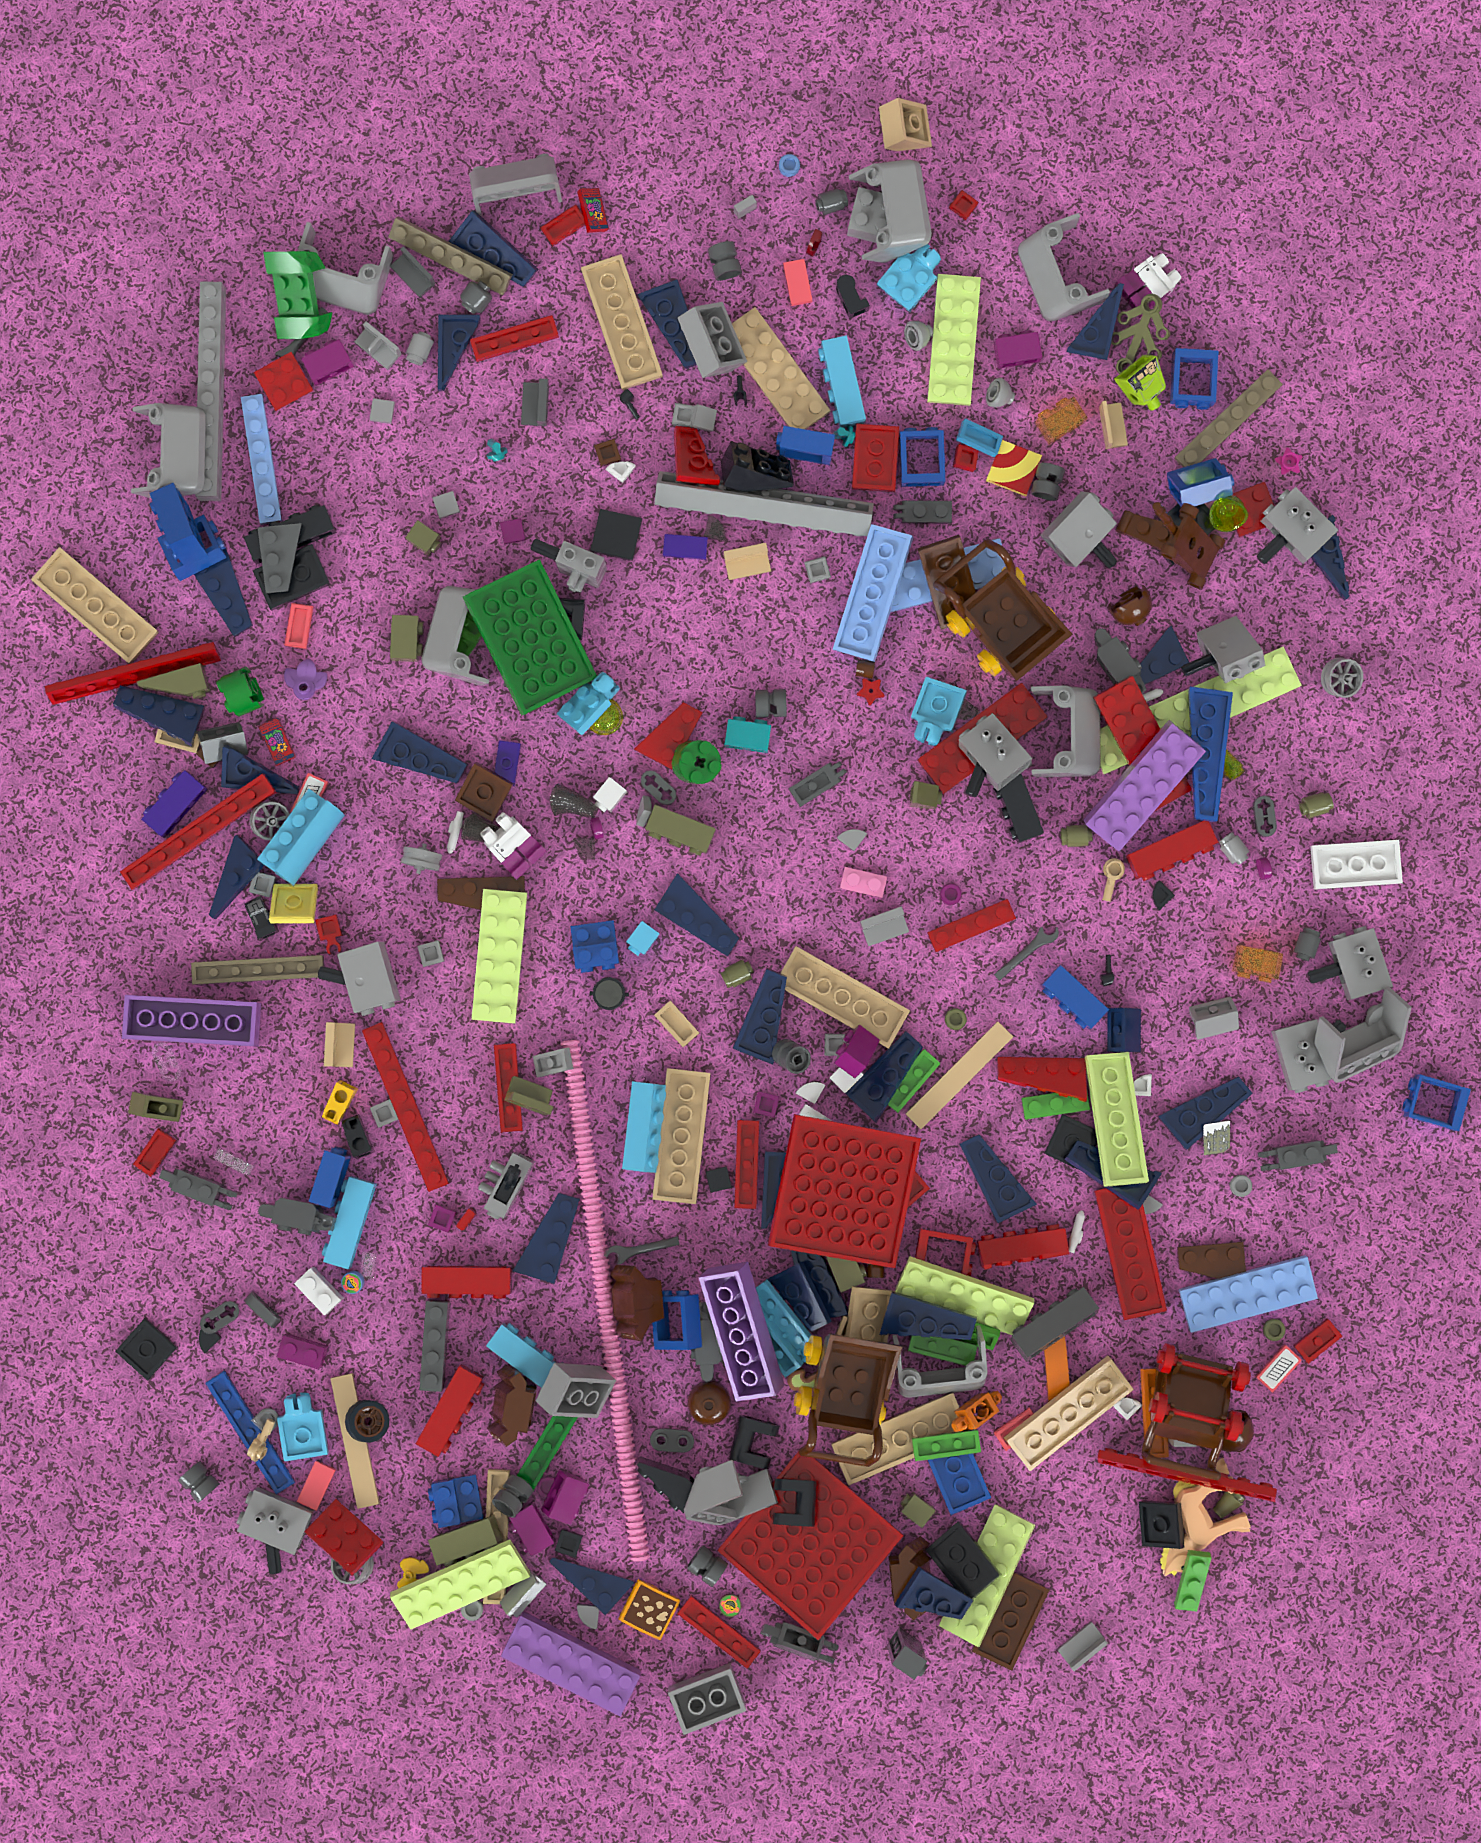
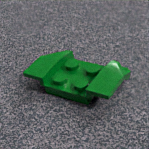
M308 251L263 252L266 272L273 276L279 316L274 317L277 339H304L319 336L328 331L332 312L319 314L313 272L325 269L318 254Z

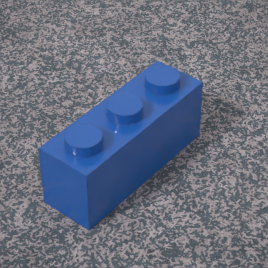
M1061 965L1057 966L1041 984L1044 988L1042 992L1051 1000L1053 998L1060 1002L1058 1007L1067 1015L1071 1012L1076 1017L1074 1021L1082 1029L1086 1027L1092 1029L1109 1010Z

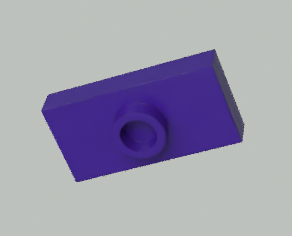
M499 740L494 772L514 783L512 787H515L521 743Z

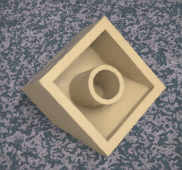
M897 98L879 107L885 149L905 151L932 147L926 105Z

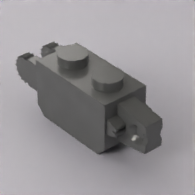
M1103 628L1097 629L1094 641L1098 646L1096 660L1113 685L1129 676H1133L1141 693H1144L1146 687L1140 677V669L1142 667L1136 658L1132 659L1129 655L1127 644L1123 640L1120 642L1117 636L1112 639L1107 630Z
M1312 1140L1273 1147L1272 1150L1258 1152V1157L1266 1158L1274 1155L1275 1163L1263 1164L1260 1166L1261 1171L1272 1169L1284 1170L1324 1163L1327 1160L1326 1155L1338 1153L1336 1144L1324 1145L1323 1140Z
M175 1168L174 1172L162 1169L159 1176L160 1179L170 1182L168 1187L171 1188V1191L207 1205H216L227 1210H231L233 1205L218 1200L220 1194L223 1193L229 1197H236L238 1194L231 1189L223 1187L224 1184L186 1169Z
M279 1198L275 1201V1206L262 1204L257 1211L260 1216L270 1218L271 1223L277 1224V1229L291 1231V1227L297 1228L298 1233L310 1236L311 1232L333 1231L336 1218L324 1214L321 1206L285 1198Z
M699 1302L702 1347L691 1349V1359H695L696 1365H700L702 1380L710 1382L714 1376V1364H718L722 1360V1354L706 1302Z
M776 1623L775 1627L764 1624L760 1634L771 1638L770 1643L773 1644V1647L812 1661L819 1660L828 1664H834L835 1659L821 1654V1650L824 1647L831 1651H838L839 1646L825 1640L824 1636L817 1640L806 1629L789 1623Z

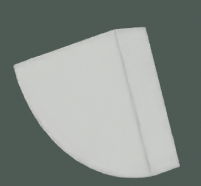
M628 461L610 464L606 471L623 483L635 469L636 465Z
M1152 1074L1140 1076V1078L1134 1081L1135 1095L1151 1096Z
M818 1082L807 1083L800 1087L796 1094L815 1104L825 1085Z
M1123 1398L1113 1407L1128 1420L1142 1404L1133 1398Z

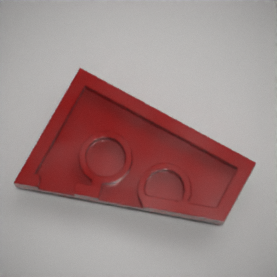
M675 426L676 481L719 486L720 478L713 470L712 460L707 457L706 447L697 428Z
M683 702L634 750L672 770V759L676 748L681 743L689 740L703 712Z

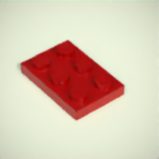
M856 424L852 490L895 492L899 426Z
M337 1499L304 1531L310 1539L351 1576L384 1543L382 1539Z

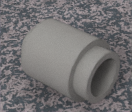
M421 331L418 334L414 333L406 351V360L422 366L423 362H426L434 343L430 339L431 336Z
M1233 832L1219 841L1220 849L1231 864L1236 862L1240 865L1249 858L1247 853L1250 851L1239 836H1235Z

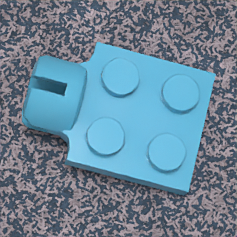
M928 244L918 248L912 254L907 253L898 257L877 282L879 288L909 312H911L938 279L933 274V270L941 261V256L935 249L931 250V246Z
M601 672L591 684L586 683L580 687L574 696L557 712V715L580 735H583L611 705L609 700L614 697L620 687L619 685L616 686V683L609 675Z
M925 677L911 715V719L918 721L914 733L915 739L922 743L926 739L928 745L936 746L944 731L953 732L967 690Z
M296 1393L286 1396L284 1399L285 1415L277 1417L284 1461L328 1455L329 1450L322 1409L314 1410L312 1408L309 1393H300V1396H296Z

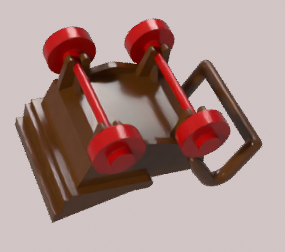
M1165 1343L1163 1348H1159L1157 1352L1155 1389L1153 1399H1151L1149 1405L1152 1423L1148 1427L1142 1445V1458L1149 1464L1219 1480L1221 1473L1216 1470V1464L1223 1446L1224 1430L1225 1439L1236 1441L1244 1428L1241 1412L1231 1410L1227 1418L1231 1386L1232 1390L1243 1392L1251 1378L1249 1364L1238 1361L1235 1369H1233V1366L1175 1352V1345ZM1155 1435L1212 1449L1207 1462V1470L1154 1457L1151 1454V1447Z

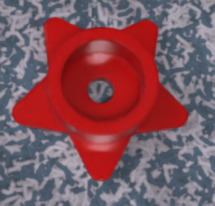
M863 678V688L856 695L866 698L868 705L871 706L876 698L885 697L884 693L879 689L881 680L878 679L870 682Z

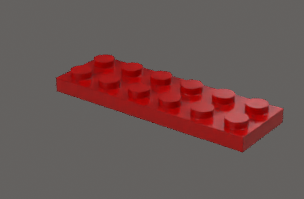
M1133 676L1125 678L1093 697L1129 766L1161 730ZM1185 776L1156 810L1192 790Z
M1023 683L1017 685L917 759L935 785L939 786L942 794H945L973 773L975 765L959 748V736L965 730H972L977 726L976 723L983 716L988 717L993 713L1016 740L1047 718V715Z
M1107 1188L1094 1190L1123 1320L1167 1311L1144 1206L1142 1205L1137 1210Z

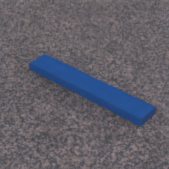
M224 1370L205 1384L248 1450L253 1440L262 1431L251 1421L254 1415ZM267 1438V1453L263 1459L256 1461V1464L277 1495L296 1481Z

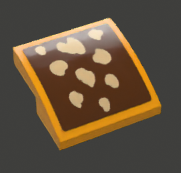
M638 1579L618 1619L640 1632L661 1640L681 1600L659 1590L658 1587Z

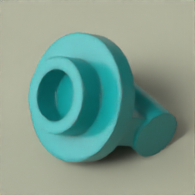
M849 425L846 430L840 427L833 432L835 439H843L842 446L847 447L848 444H852L854 441L855 432L853 431V426Z
M489 439L487 445L492 451L486 455L487 458L493 459L494 462L504 459L505 454L508 452L507 448H501L500 443L494 439Z

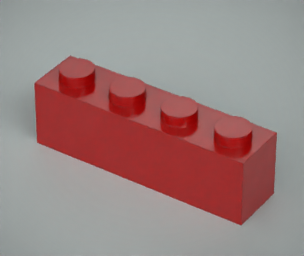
M1201 821L1125 857L1136 880L1142 878L1145 881L1154 877V872L1159 869L1165 872L1174 868L1173 863L1179 860L1185 863L1194 859L1193 854L1199 851L1203 855L1214 850L1213 845L1219 842L1209 821Z
M423 1266L421 1294H427V1298H440V1294H449V1298H462V1294H471V1298H484V1294L493 1295L495 1299H504L506 1295L511 1294L512 1267Z
M460 1364L415 1444L437 1457L442 1452L446 1454L452 1444L449 1438L452 1433L457 1434L463 1424L459 1420L463 1413L468 1415L474 1404L471 1402L474 1394L479 1395L485 1385L481 1382L484 1377Z

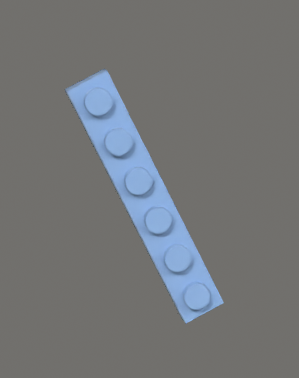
M263 394L241 397L259 522L261 525L270 524L278 520L282 522Z

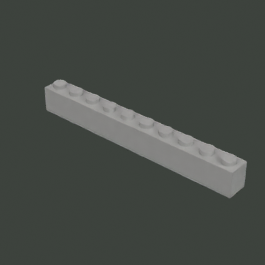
M200 282L197 407L204 410L206 425L204 486L198 494H195L199 501H221L226 323V288L222 282Z
M659 471L654 505H660L665 508H680L685 511H700L706 514H720L727 517H740L752 521H767L772 524H787L792 527L800 526L813 530L847 533L860 537L868 536L874 503L783 489L742 492L724 486L723 480H720L719 486L676 481V473Z

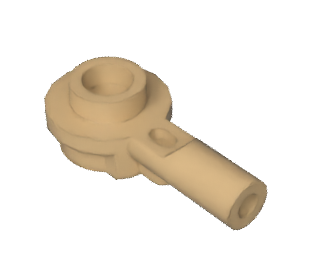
M1115 858L1107 860L1103 866L1107 882L1102 900L1111 902L1116 880L1120 879L1125 872L1123 862Z
M267 1419L262 1432L258 1434L257 1438L250 1445L247 1455L251 1457L252 1461L261 1460L266 1455V1440L275 1425L274 1420Z

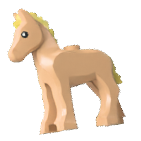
M1219 1458L1216 1470L1229 1475L1224 1458ZM1181 1481L1175 1485L1173 1489L1174 1502L1181 1503L1185 1548H1163L1160 1563L1162 1564L1161 1569H1163L1164 1576L1170 1573L1175 1576L1177 1572H1183L1188 1550L1201 1551L1218 1536L1230 1531L1250 1532L1249 1528L1251 1527L1245 1512L1218 1522H1212L1202 1501L1209 1493L1222 1490Z

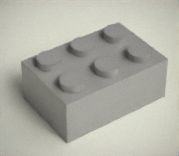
M858 187L847 236L876 243L878 231L887 226L883 196L881 192Z
M723 302L695 306L678 317L681 329L684 332L702 378L732 372L747 362Z
M554 1363L536 1402L551 1416L598 1418L616 1380L601 1366Z
M731 1663L668 1686V1695L683 1735L746 1711V1702Z

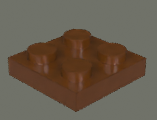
M475 762L455 801L493 822L514 783Z

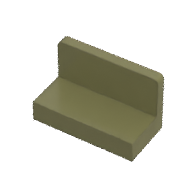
M513 1076L504 1101L542 1115H551L553 1106L549 1105V1101L553 1091Z

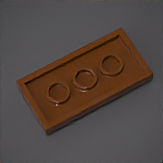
M959 535L917 548L941 630L948 628L947 624L949 622L946 619V615L952 610H956L951 600L945 594L934 589L933 583L966 556ZM968 563L943 583L956 592L962 604L976 593Z
M1014 1572L980 1647L973 1645L971 1651L1012 1671L1050 1589Z

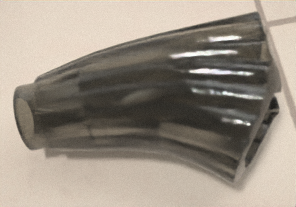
M559 783L555 785L549 797L554 816L569 813L593 819L599 809L586 797Z
M474 812L464 820L461 839L484 843L485 841L480 833L486 827H490L496 832L501 826L488 822Z

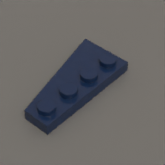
M1235 1077L1157 1117L1182 1147L1187 1150L1204 1136L1205 1124L1220 1122L1253 1093L1240 1077Z

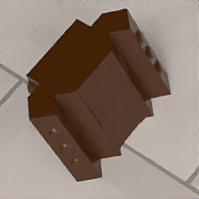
M615 1265L610 1274L616 1280L611 1289L613 1313L619 1322L615 1332L622 1339L642 1341L650 1324L664 1319L661 1280L655 1277L645 1278L636 1266Z
M505 1365L497 1371L502 1381L493 1386L496 1391L493 1408L489 1412L495 1422L489 1425L487 1429L494 1439L507 1447L517 1440L518 1432L528 1433V1430H530L537 1386L527 1385L520 1372Z
M921 1536L907 1544L899 1555L888 1556L894 1604L918 1566L931 1573L930 1561L932 1558L924 1552L930 1543ZM909 1608L904 1609V1613L914 1621L926 1613L925 1611L918 1612Z

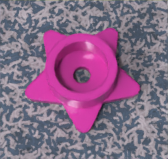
M1287 447L1284 455L1276 457L1275 461L1281 465L1282 475L1289 471L1299 473L1298 464L1303 456L1296 455Z

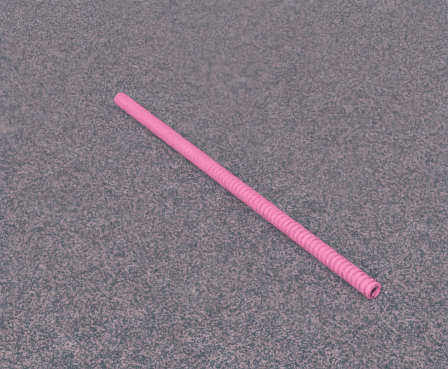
M576 1039L562 1041L560 1045L563 1048H570L573 1069L564 1071V1073H567L565 1080H568L566 1087L569 1088L567 1093L570 1095L568 1100L571 1102L569 1104V1107H571L570 1114H572L571 1121H573L571 1126L572 1128L574 1127V1131H572L575 1134L573 1140L576 1141L574 1148H577L575 1155H578L576 1161H579L577 1168H580L578 1175L581 1176L579 1182L582 1183L580 1189L583 1190L581 1196L584 1198L582 1202L585 1205L583 1206V1209H585L583 1214L586 1216L584 1221L587 1223L585 1229L588 1230L586 1236L589 1237L587 1243L590 1244L588 1250H591L589 1257H592L590 1264H593L591 1271H594L592 1278H595L593 1285L596 1286L594 1291L597 1293L595 1298L598 1300L596 1302V1305H598L597 1312H599L597 1317L600 1319L598 1324L601 1326L599 1331L602 1333L600 1339L603 1340L601 1346H604L602 1353H605L603 1360H606L604 1367H607L606 1371L616 1380L609 1394L611 1396L609 1401L612 1403L610 1405V1408H612L611 1415H613L612 1422H614L612 1427L615 1429L613 1434L616 1436L614 1442L617 1443L615 1449L618 1450L616 1456L619 1457L617 1463L620 1464L618 1470L621 1471L619 1477L622 1478L620 1484H623L621 1491H624V1494H622V1498L625 1499L623 1505L626 1506L624 1512L627 1513L625 1519H627L626 1526H628L627 1533H629L628 1540H630L628 1544L631 1547L629 1552L632 1554L630 1559L637 1562L650 1558V1554L647 1553L649 1547L646 1546L648 1540L645 1539L647 1533L644 1532L646 1526H644L645 1519H643L644 1512H642L643 1505H641L642 1498H640L642 1493L639 1491L641 1488L638 1484L640 1479L637 1477L639 1472L636 1471L638 1466L635 1464L637 1457H634L636 1450H633L635 1443H632L634 1437L631 1436L633 1430L630 1429L632 1423L629 1422L631 1416L628 1414L630 1409L627 1407L629 1402L626 1400L628 1399V1395H626L627 1388H625L626 1381H624L626 1376L623 1374V1371H625L622 1367L624 1362L621 1361L623 1354H620L622 1347H619L621 1340H618L620 1336L615 1332L618 1320L615 1319L613 1313L611 1290L613 1285L610 1283L612 1282L610 1278L611 1272H609L611 1267L608 1265L610 1259L604 1256L608 1245L605 1244L607 1238H604V1234H606V1231H603L605 1224H602L604 1217H601L603 1210L600 1209L602 1203L599 1202L601 1197L598 1195L600 1193V1190H598L599 1183H597L598 1176H596L598 1171L595 1169L597 1164L594 1163L596 1157L593 1156L595 1149H592L594 1142H591L593 1136L590 1135L592 1129H589L591 1122H588L590 1115L587 1114L589 1108L586 1107L588 1101L585 1100L587 1095H585L584 1091H586V1088L583 1085L585 1084V1081H583L585 1076L582 1074L584 1069L583 1067L581 1068L583 1062L580 1061L582 1054H579L581 1047H578L580 1041Z

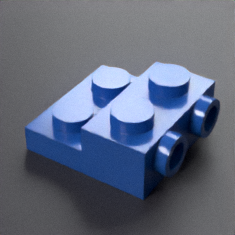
M614 920L570 926L576 970L580 969L581 973L593 972V967L602 966V970L615 969V964H620Z
M476 1474L434 1481L431 1484L432 1488H428L430 1502L434 1501L435 1510H432L433 1523H438L439 1528L484 1518Z

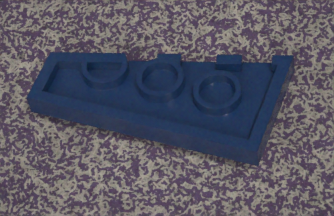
M475 210L470 212L448 241L513 274L511 280L523 287L527 285L539 270Z
M678 279L637 294L684 368L696 366V361L678 320L679 316L688 311Z
M226 547L223 549L226 556L225 559L194 574L232 635L236 637L253 626Z
M121 685L113 702L115 709L137 720L141 719L147 722L149 726L155 729L158 728L169 736L184 741L185 744L191 747L205 709L203 705Z
M394 721L391 722L371 758L453 783H459L469 765Z
M677 873L654 910L728 957L739 937Z
M766 968L733 1045V1049L772 1065L774 1063L772 1051L777 1043L787 980L786 975Z
M905 1031L845 1094L877 1123L922 1050V1045Z
M979 1134L959 1143L997 1223L1037 1205Z
M1077 1140L1065 1160L1104 1186L1098 1148ZM1147 1169L1149 1179L1147 1183L1106 1186L1105 1188L1139 1210L1162 1173Z
M558 1193L513 1272L555 1284L580 1201L579 1198Z
M791 1250L794 1265L802 1261L804 1262L829 1317L848 1315L849 1310L823 1256Z
M892 1291L879 1335L895 1334L898 1336L912 1335L929 1338L942 1337L971 1340L977 1317Z

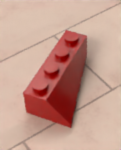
M1059 1224L1046 1225V1230L1038 1231L1037 1227L1024 1229L1025 1233L1016 1234V1230L1002 1232L1003 1236L994 1237V1234L981 1235V1240H976L980 1266L985 1270L992 1268L994 1264L995 1266H1007L1013 1264L1014 1261L1024 1263L1035 1260L1034 1258L1046 1259L1069 1255L1066 1229L1059 1227Z

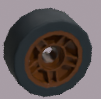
M362 1400L349 1408L345 1417V1426L353 1439L359 1442L372 1443L385 1435L389 1428L390 1419L388 1411L382 1404L377 1401ZM366 1417L371 1418L368 1423L369 1426L364 1424Z

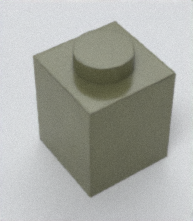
M418 520L405 537L407 542L428 556L431 552L436 553L441 545L439 534Z
M914 1491L911 1495L907 1493L900 1501V1505H902L900 1511L921 1528L924 1527L936 1511L932 1505Z

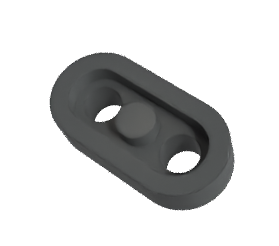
M658 1428L652 1432L650 1443L658 1451L685 1453L692 1449L694 1437L688 1430ZM659 1436H663L665 1438V1442L663 1444L657 1442V1438ZM686 1438L687 1444L681 1445L679 1439Z

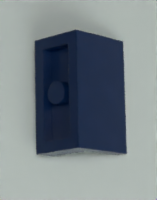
M1108 1008L1107 1052H1141V1009Z

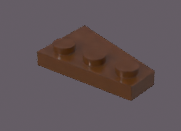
M1243 1242L1177 1247L1180 1270L1217 1279L1246 1272Z

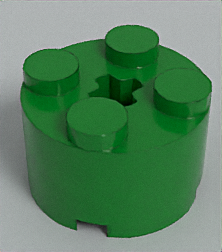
M246 666L226 674L216 681L219 691L224 693L226 698L224 705L229 713L234 712L238 717L264 706L261 703L264 697L256 678H250L249 673H251V670Z
M689 740L681 743L676 748L672 759V768L675 775L680 780L690 784H705L712 781L722 767L721 757L716 747L710 742L703 740ZM696 758H698L699 761L697 763L698 766L694 765V763L697 761Z

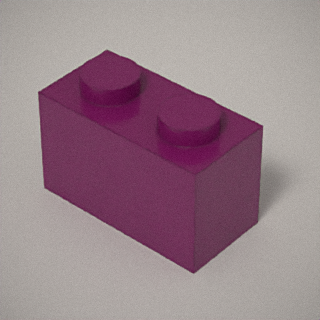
M1025 330L1020 332L1019 335L1014 336L1002 334L994 341L998 369L1038 363L1042 359L1038 332L1032 333V330Z
M340 339L330 340L324 344V347L318 350H310L305 353V357L301 358L315 386L354 367Z
M860 1024L854 1030L850 1029L843 1037L845 1043L843 1042L837 1049L836 1054L838 1056L834 1062L853 1078H856L867 1067L880 1039Z
M286 1333L282 1336L276 1357L319 1370L323 1367L329 1346Z
M559 1469L541 1511L549 1518L571 1525L578 1515L582 1500L588 1493L589 1484L583 1478Z
M534 1501L521 1508L515 1518L509 1517L510 1522L508 1524L514 1534L518 1533L521 1538L519 1543L525 1553L529 1552L531 1557L555 1543L556 1539Z

